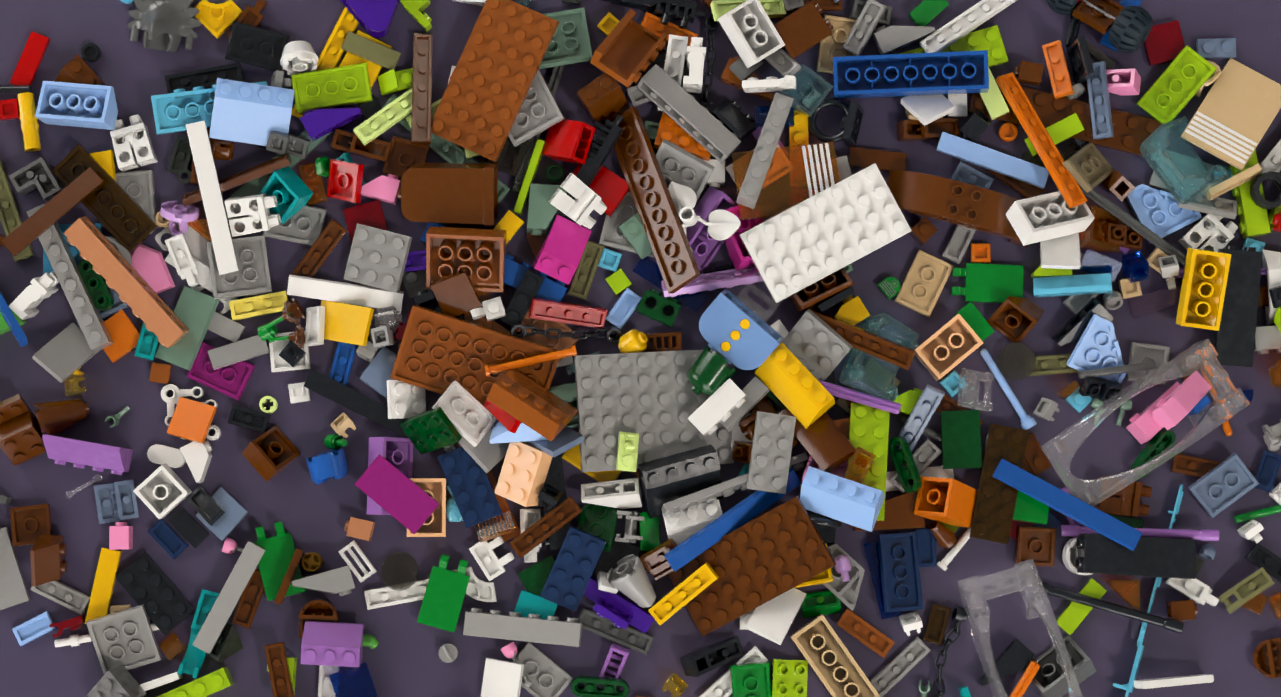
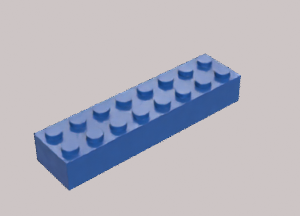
M988 50L833 57L834 98L987 93L989 90Z

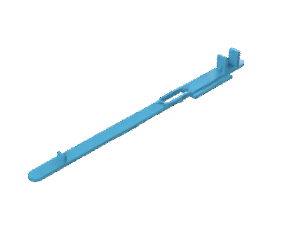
M1183 484L1180 485L1174 511H1168L1169 514H1173L1169 529L1173 528V524L1176 521L1175 516L1179 513L1184 493L1182 491ZM1156 577L1147 610L1149 614L1152 609L1156 589L1160 587L1162 578ZM1142 622L1137 641L1138 649L1129 683L1123 685L1113 683L1114 687L1127 690L1125 697H1129V693H1132L1134 689V680H1136L1144 650L1142 643L1148 624Z

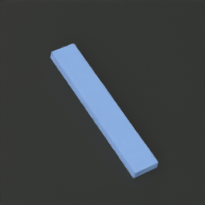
M946 132L941 133L936 148L938 152L1042 189L1045 188L1049 175L1047 168Z

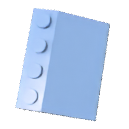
M217 78L209 138L267 147L271 131L287 134L289 132L295 90Z

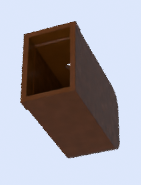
M498 162L415 163L411 165L402 175L401 187L398 188V199H401L402 214L406 219L413 222L494 225L498 219Z

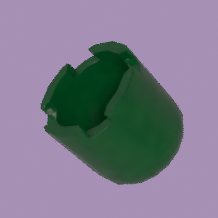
M706 347L688 370L687 379L692 385L690 389L694 393L711 396L734 375L736 370L733 367L729 369L727 366L728 362L715 351L710 353V348Z

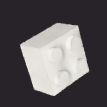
M167 463L162 464L133 490L158 519L164 518L192 492Z

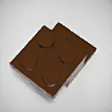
M20 394L0 402V447L14 466L46 452L37 417Z

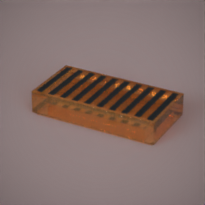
M511 511L475 525L480 543L517 530Z

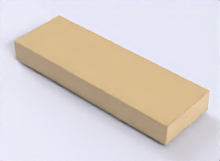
M1258 163L1207 190L1205 197L1208 201H1211L1257 177L1262 171L1261 166Z

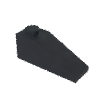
M1092 298L1052 339L1059 346L1071 343L1081 338L1093 314H1097L1109 321H1112L1114 317L1097 300Z
M738 636L690 652L680 657L685 676L698 677L744 655Z
M1014 638L977 683L985 686L1023 670L1024 667L1027 669L1030 662L1034 661L1033 657L1035 654L1018 639Z

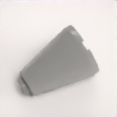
M631 554L617 561L618 566L615 569L611 567L607 573L609 583L642 608H649L654 605L656 594L641 559Z

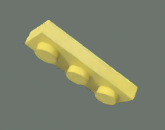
M287 291L229 301L232 320L283 312L284 303L288 301Z

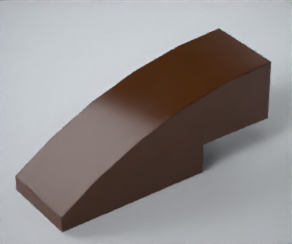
M939 118L925 126L919 120H902L897 123L898 142L939 140L942 132L960 137L958 118Z
M336 129L331 149L387 162L392 143L374 139L367 145H364L355 133Z

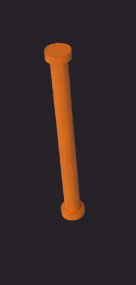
M572 345V348L490 367L485 365V373L489 377L491 374L572 355L575 357L578 356L576 346Z

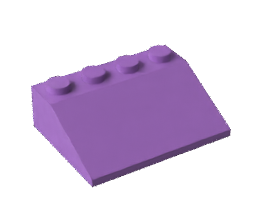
M46 434L42 436L48 459H54V464L66 465V462H71L73 467L84 469L85 465L92 466V470L103 472L104 468L111 469V474L117 475L129 472L133 453L132 449Z

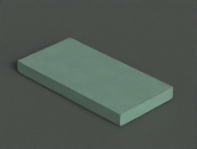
M184 286L174 313L190 331L172 347L167 348L160 344L155 357L190 371L220 300Z

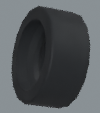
M1273 171L1265 172L1253 180L1250 186V195L1257 206L1263 209H1273L1281 206L1280 173ZM1271 179L1279 185L1280 196L1275 201H1267L1261 196L1259 187L1264 180Z

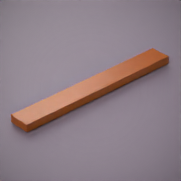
M1013 72L998 76L995 81L1069 208L1084 204L1087 201L1075 178L1063 165L1064 159Z

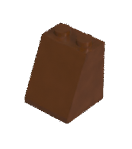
M811 1L774 25L792 59L798 58L833 34L832 29L834 27L829 19L824 20L821 15L823 10L818 3L814 4Z
M603 73L577 92L579 103L593 122L598 120L605 124L606 119L612 122L617 114L621 115L630 108L620 85L613 77L606 73Z

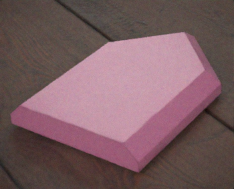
M141 244L133 253H130L132 258L131 266L157 294L175 287L160 251Z

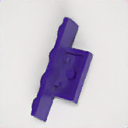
M592 577L590 578L583 595L596 603L593 610L596 611L597 615L611 620L613 625L626 630L630 624L643 633L648 631L655 620L651 614L618 593L614 594L599 590L598 581Z

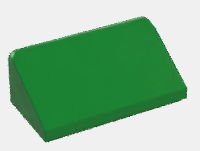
M924 0L910 12L909 18L917 26L925 27L949 4L946 0Z
M639 512V516L645 517L644 521L639 520L640 536H643V540H640L641 551H651L660 545L659 517L650 519L648 512Z
M830 590L807 593L801 605L803 618L815 617L820 614L840 613V599Z

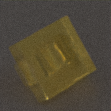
M70 375L64 380L66 397L75 396L86 391V388L78 386L79 382L85 381L84 377Z
M674 672L663 685L662 691L669 690L672 693L671 697H680L689 685Z

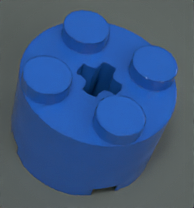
M343 448L316 454L317 456L313 458L311 456L306 458L310 477L315 482V485L326 482V480H329V477H333L336 480L348 475L349 468Z

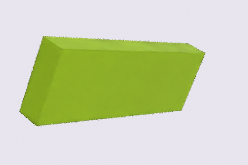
M1074 113L1047 127L1046 130L1056 145L1083 131L1084 128L1077 114ZM1029 137L1024 139L1031 155L1035 156L1038 154Z
M1091 578L1079 594L1101 599L1107 590ZM1071 602L1054 623L1068 635H1071L1093 607Z

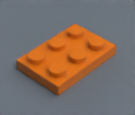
M662 112L654 148L659 149L662 141L666 139L696 157L709 161L711 154L665 112Z

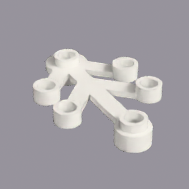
M173 384L164 386L161 390V398L167 402L165 424L169 426L168 419L173 416L175 404L177 405L180 397L193 396L194 398H201L204 394L203 389L196 386L192 389L179 390ZM196 389H200L201 391L199 396H195L194 391ZM169 390L173 391L172 397L167 396ZM210 399V400H208V401H206V402H201V403H204V404H209L210 402H214L215 407H216V408L218 407L217 402H216L215 400H212V399ZM211 425L206 438L214 441L220 438L221 429L216 425ZM211 429L215 430L214 436L209 435Z

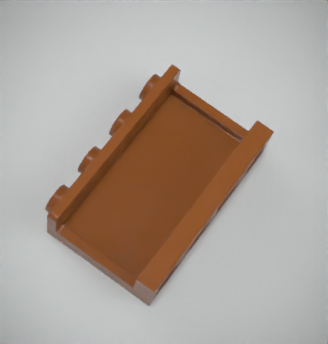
M632 9L625 14L599 45L590 61L591 64L628 88L633 82H638L642 75L641 72L645 73L650 66V60L654 62L659 54L658 51L662 52L668 43L665 41L668 36L666 32L661 37H658L633 21L636 12Z

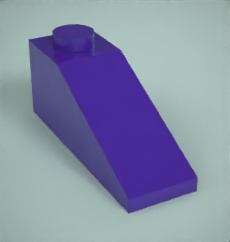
M360 108L316 109L314 111L311 109L303 113V117L300 120L311 140L315 141L363 116Z

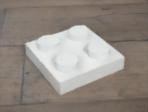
M387 380L388 419L410 418L426 412L425 389L398 380Z

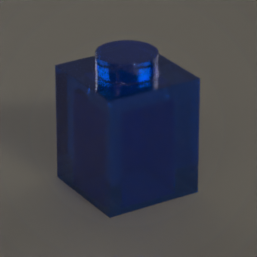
M1140 251L1123 255L1122 272L1130 283L1149 279V262Z

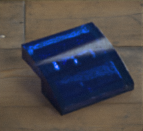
M366 662L362 663L360 667H350L329 675L336 697H378Z

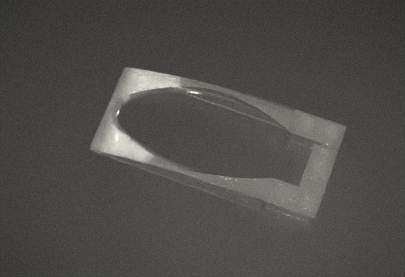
M1209 339L1198 341L1171 361L1156 366V369H1152L1040 446L1072 496L1091 506L1099 504L1173 458L1250 405L1242 390L1234 386L1229 378V374L1223 369L1216 358L1219 354ZM1196 370L1212 387L1209 392L1215 401L1207 405L1199 413L1188 415L1194 428L1142 466L1120 474L1092 480L1079 479L1071 474V460L1082 443L1106 417L1135 395L1160 383L1189 376Z
M1033 559L1014 564L1013 568L979 578L976 575L958 581V590L971 623V635L994 697L1008 696L999 678L993 658L990 640V609L986 600L1017 591L1021 592L1027 607L1026 618L1029 620L1040 616L1047 627L1067 679L1069 697H1083L1063 637Z

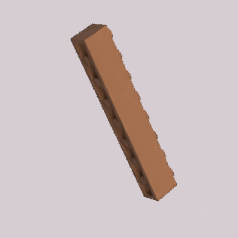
M87 216L78 218L64 232L67 241L80 251L79 254L83 259L93 265L92 268L97 274L104 277L106 284L119 294L120 300L132 308V313L144 321L145 327L150 332H154L161 345L167 348L172 347L190 331Z

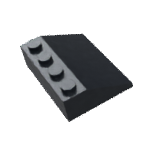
M711 444L637 465L650 519L663 515L661 510L663 504L722 483L718 454ZM723 495L717 497L716 500L722 499V498H723Z

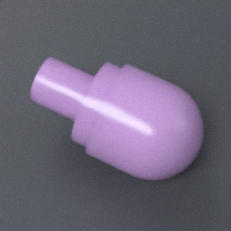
M840 554L835 558V568L838 574H841L842 582L850 580L848 572H851V563L847 555Z

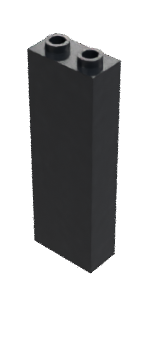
M1226 245L1225 249H1219L1218 252L1231 254L1220 328L1219 331L1211 330L1209 363L1214 365L1252 367L1263 252H1257L1255 247H1244V250H1237L1238 246Z
M1080 533L1076 539L1078 557H1076L1075 566L1077 573L1195 579L1196 540L1140 537L1134 551L1102 534Z

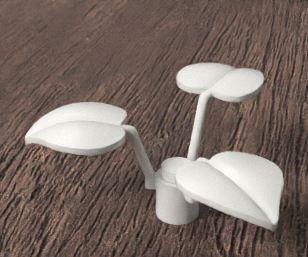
M673 181L670 183L668 190L678 216L683 222L682 227L685 234L687 226L691 227L697 221H700L708 226L707 231L710 237L721 241L731 237L741 226V222L736 215L722 209L712 211L709 214V222L703 220L693 210L697 202L695 192L687 186Z

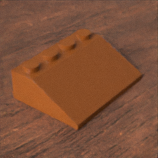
M429 226L426 233V289H431V284L466 270L476 291L503 292L506 230Z
M516 369L503 373L493 383L486 398L551 442L578 413L576 408Z

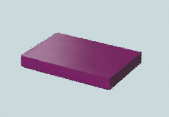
M202 342L193 366L186 377L240 401L256 366L246 361H241L213 370L208 351L215 349V347Z

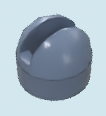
M1206 544L1201 547L1199 556L1214 560L1216 549L1213 545Z

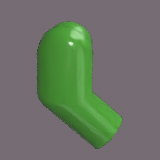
M363 634V646H370L371 649L378 646L379 642L374 635Z

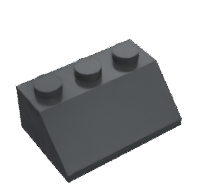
M1068 635L1034 660L1040 665V668L1031 683L1042 697H1062L1097 671L1091 659Z

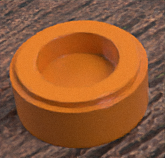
M1004 123L998 129V136L1003 142H1011L1017 137L1018 130L1013 123Z

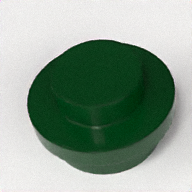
M552 164L546 169V178L550 182L559 183L563 180L565 172L562 166Z

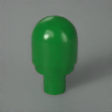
M329 434L324 439V445L328 449L338 450L347 446V440L338 434Z

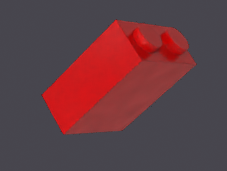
M564 119L549 128L541 154L557 161L584 164L596 128L581 121Z

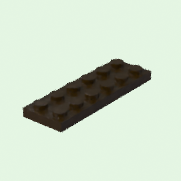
M78 144L52 172L68 186L91 167L103 180V183L81 202L129 253H133L159 226L81 144Z
M990 424L970 529V538L1008 545L1018 490L992 476L1001 459L1022 469L1029 434L1028 430Z

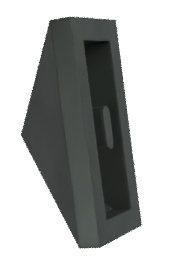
M227 621L215 646L207 656L222 662L243 649L235 625Z

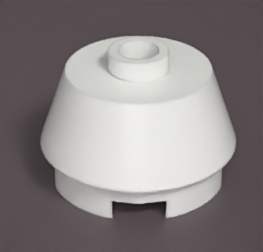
M301 40L292 41L285 45L280 64L283 70L285 69L290 76L308 71L312 72L317 69L318 56L310 43Z

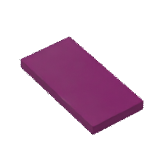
M380 454L354 484L413 534L420 529L439 506L435 499Z

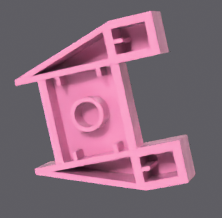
M1195 370L1182 384L1175 382L1142 413L1133 415L1129 419L1131 423L1126 428L1142 445L1149 441L1163 427L1169 430L1176 426L1212 387Z

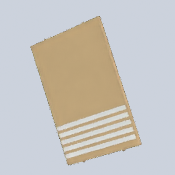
M1230 58L1182 133L1181 138L1242 171L1281 109V84Z

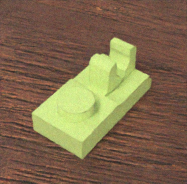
M619 431L617 471L636 472L639 433Z

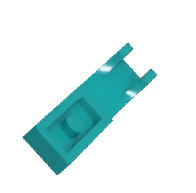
M202 589L191 625L189 644L185 656L180 663L178 675L186 673L193 675L192 678L197 679L207 652L192 644L220 593Z

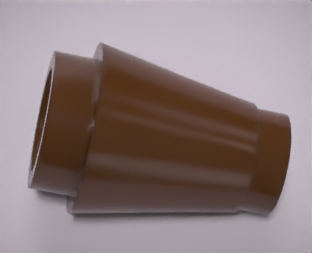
M934 521L929 526L941 547L948 549L955 544L957 538L954 532L938 521Z

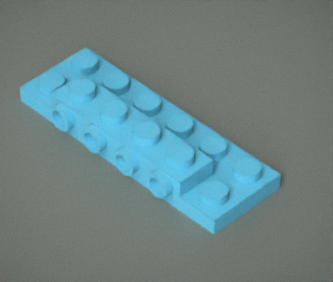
M266 81L254 83L267 86ZM216 84L208 89H204V86L194 87L193 91L176 89L173 90L174 93L151 96L157 135L187 131L186 124L205 121L206 127L210 128Z

